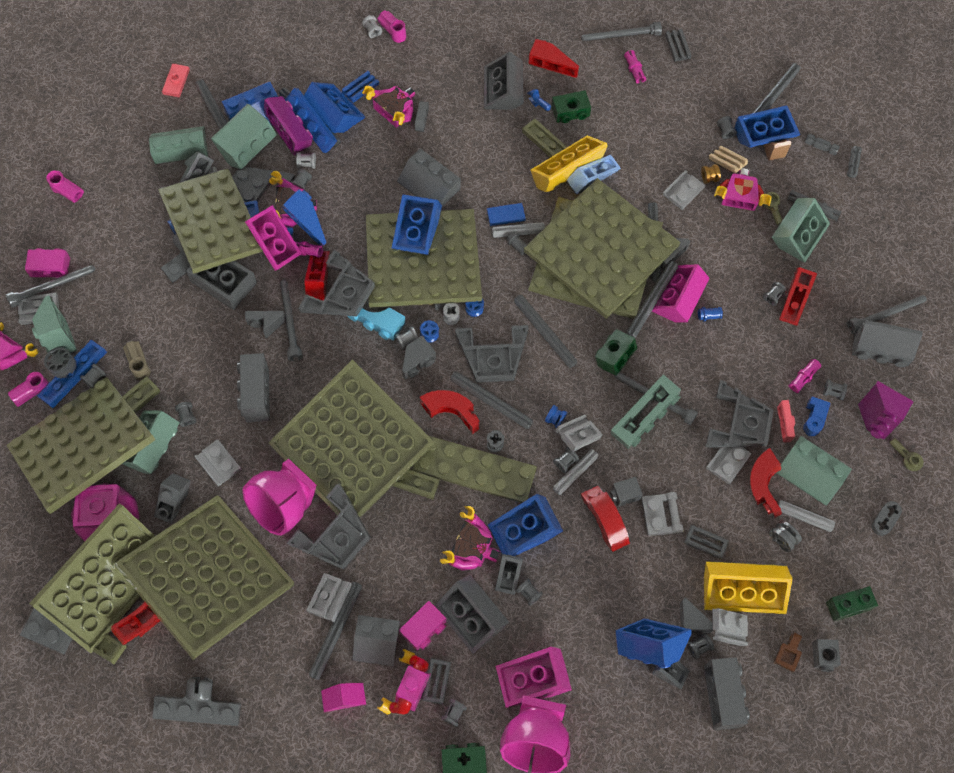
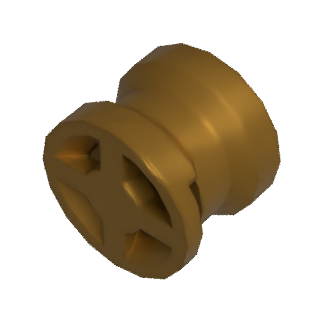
M713 164L712 167L703 166L701 168L704 184H708L710 181H720V169L717 164Z

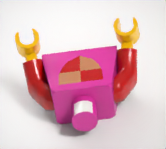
M745 168L739 170L738 174H732L730 179H725L717 186L714 196L722 197L721 205L755 211L758 203L759 206H762V204L770 206L771 196L764 194L761 186L758 185L757 178L750 177L749 170Z
M406 649L402 650L404 651V656L399 658V661L410 666L407 667L397 690L395 702H391L383 697L381 699L383 701L382 706L377 707V709L387 715L390 713L404 715L409 713L410 710L415 712L431 673L426 672L429 666L428 662Z

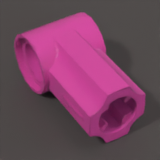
M384 10L377 18L378 23L391 35L393 41L397 43L403 42L406 39L405 23L402 20H397L389 11Z
M54 170L48 173L46 179L53 192L61 194L73 203L82 197L83 189L66 179L60 171Z
M32 372L27 376L25 382L9 391L8 395L15 405L19 407L39 394L49 384V381L41 373Z

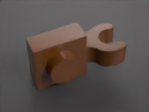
M795 632L791 634L788 645L784 643L780 645L773 663L794 672L802 655V652L797 650L802 636Z

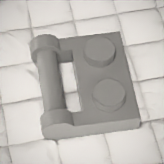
M676 492L641 497L648 536L684 532L683 525H680ZM664 501H668L673 525L667 527Z

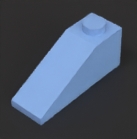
M608 155L578 167L567 179V182L575 193L579 194L597 178L602 181L621 168L614 158Z

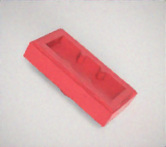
M172 64L162 90L164 95L180 97L190 71L189 67Z
M782 400L777 407L782 439L786 443L791 442L795 437V418L791 415L789 400Z

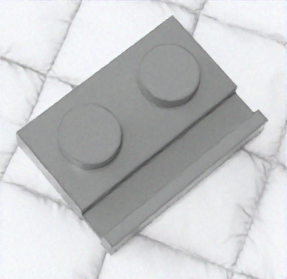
M685 170L662 195L683 210L705 188V185L693 175L690 176Z
M57 293L34 295L23 299L18 305L19 323L21 325L33 324L32 319L45 296L49 295L59 309Z
M586 415L564 423L555 430L556 433L561 434V439L572 452L599 440L603 435L591 421L586 419Z
M218 439L203 449L199 455L194 456L218 487L242 470Z
M721 447L706 469L730 485L752 453L743 447Z
M324 573L307 607V611L335 622L352 584Z
M719 608L713 609V630L715 631L713 640L738 646H748V642L745 640V636H748L747 615Z

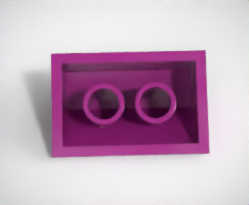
M283 96L266 98L264 100V114L291 153L295 156L297 152L310 147L313 136L308 129L305 130L301 118L294 114L290 102L285 101Z
M877 381L859 402L858 406L866 429L871 432L873 437L885 439L904 420L914 401Z

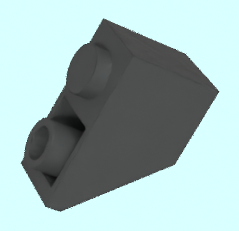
M420 336L406 346L402 369L404 379H407L408 375L410 378L418 375L420 371L416 367L417 365L422 369L423 367H430L435 362L436 352L423 336Z
M174 473L166 478L160 486L154 517L172 524L188 495L191 480Z

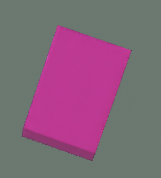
M363 683L338 684L321 691L324 712L366 705Z

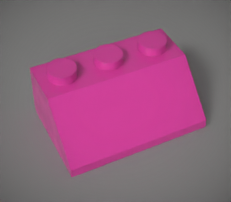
M273 205L245 221L275 271L302 254Z
M699 264L678 265V269L652 312L673 322H688L710 278Z

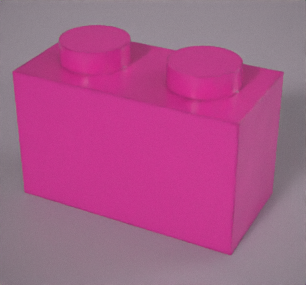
M41 248L28 250L25 270L30 277H61L68 274L70 257L66 250L59 248L54 250H44Z
M428 601L399 630V633L416 651L420 648L424 650L431 643L430 638L435 633L439 635L446 628V617Z

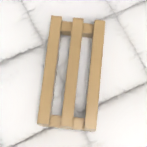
M720 146L719 150H715L714 154L711 153L709 155V159L712 162L735 174L748 164L746 158L723 146Z

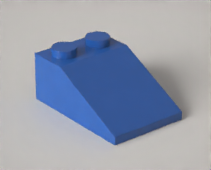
M298 189L283 204L281 209L318 245L324 246L327 242L313 202L310 200L312 197L305 190L301 191Z
M402 194L392 249L428 255L442 208L438 200Z
M539 494L532 496L488 524L502 554L511 556L521 554L563 532L546 497Z

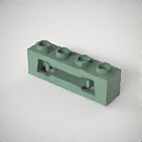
M663 374L612 428L611 435L627 449L631 446L636 447L642 440L640 438L644 432L649 433L655 426L653 424L657 418L661 420L668 412L666 410L670 404L674 406L679 401L681 389ZM656 394L655 399L659 401V403L640 422L639 427L636 430V425L633 423V421L653 401V397Z

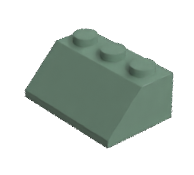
M246 104L211 140L230 166L241 170L277 134L266 118L250 104Z
M204 126L154 133L149 137L150 154L155 164L187 160L196 152L208 156Z
M797 198L773 234L772 239L779 249L805 263L830 225V222L815 198Z
M49 295L45 296L32 319L34 324L32 332L35 338L39 339L47 353L58 347H63L70 353L78 351L65 317Z
M143 410L139 419L156 440L122 464L139 472L152 474L159 465V459L167 451L169 441L177 433V427L180 422L163 411Z
M800 436L781 463V470L777 474L827 506L852 469Z

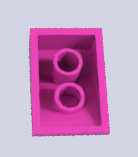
M549 647L496 666L506 708L520 705L523 695L545 699L572 690L562 652L559 648Z

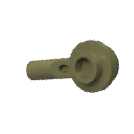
M769 192L766 194L771 196L770 206L767 204L763 205L767 209H771L778 226L783 221L778 210L780 197L775 192Z
M896 438L890 442L902 455V461L908 470L918 471L923 467V458L918 453L909 452Z

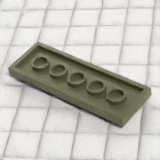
M429 436L435 444L415 463L413 471L439 480L523 503L528 500L537 466Z

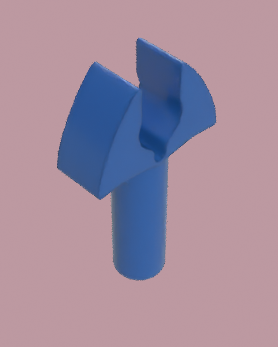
M533 89L527 93L531 96L528 99L535 107L539 105L546 111L551 109V105L540 98L538 89Z

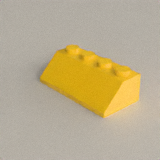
M587 135L532 168L530 171L536 187L544 192L552 191L560 183L566 182L578 167L603 158L607 149V143Z
M706 562L704 572V609L713 610L719 608L738 612L786 614L792 585L789 569L787 566Z

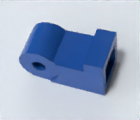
M815 397L809 399L806 408L810 409L811 412L809 419L803 425V430L807 435L816 436L823 429L830 402Z

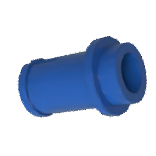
M702 307L698 309V319L703 320V322L708 319H722L723 317L721 307Z

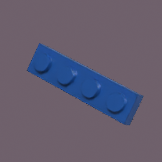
M294 88L285 101L290 102L293 107L292 111L301 118L303 127L310 131L313 140L321 151L327 153L335 145L337 139L299 88Z
M90 340L74 357L77 363L72 374L69 373L65 378H57L55 376L37 396L51 408H54L81 380L80 376H84L92 368V365L96 364L107 353L106 350L93 340Z

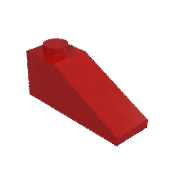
M535 39L529 54L530 65L574 78L578 77L579 65L552 43Z
M323 251L321 257L310 255L305 277V294L319 300H324L326 296L328 279L326 262L329 259L330 251Z
M797 267L779 320L795 326L798 325L817 273Z

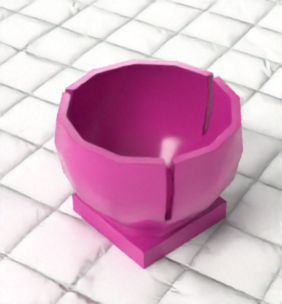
M287 459L283 462L281 471H263L252 477L242 490L244 501L256 521L270 533L282 536L301 520L304 510L312 503L317 485L291 460Z
M102 483L88 487L75 496L71 516L76 534L85 542L118 504L123 505L139 520L140 515L135 498L117 484Z
M523 695L519 715L508 723L500 740L502 759L512 767L528 773L532 749L535 747L531 773L561 772L568 765L571 756L569 733L562 723L566 705Z

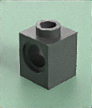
M636 477L613 483L612 490L610 491L611 499L617 503L618 507L626 505V502L629 504L639 501L643 495Z
M817 639L812 642L814 668H821L822 672H832L834 668L841 665L838 640ZM823 651L829 654L830 661L823 658Z

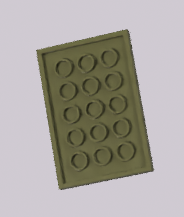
M228 168L158 189L193 274L263 252L245 223L251 216Z
M118 504L29 604L89 653H92L93 648L97 647L104 639V634H108L111 631V626L117 623L140 597L115 566V562L155 537V535L123 505Z

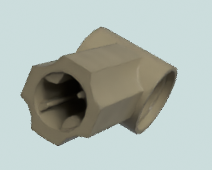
M139 341L126 343L123 349L134 377L137 380H143L146 376L149 377L151 370Z

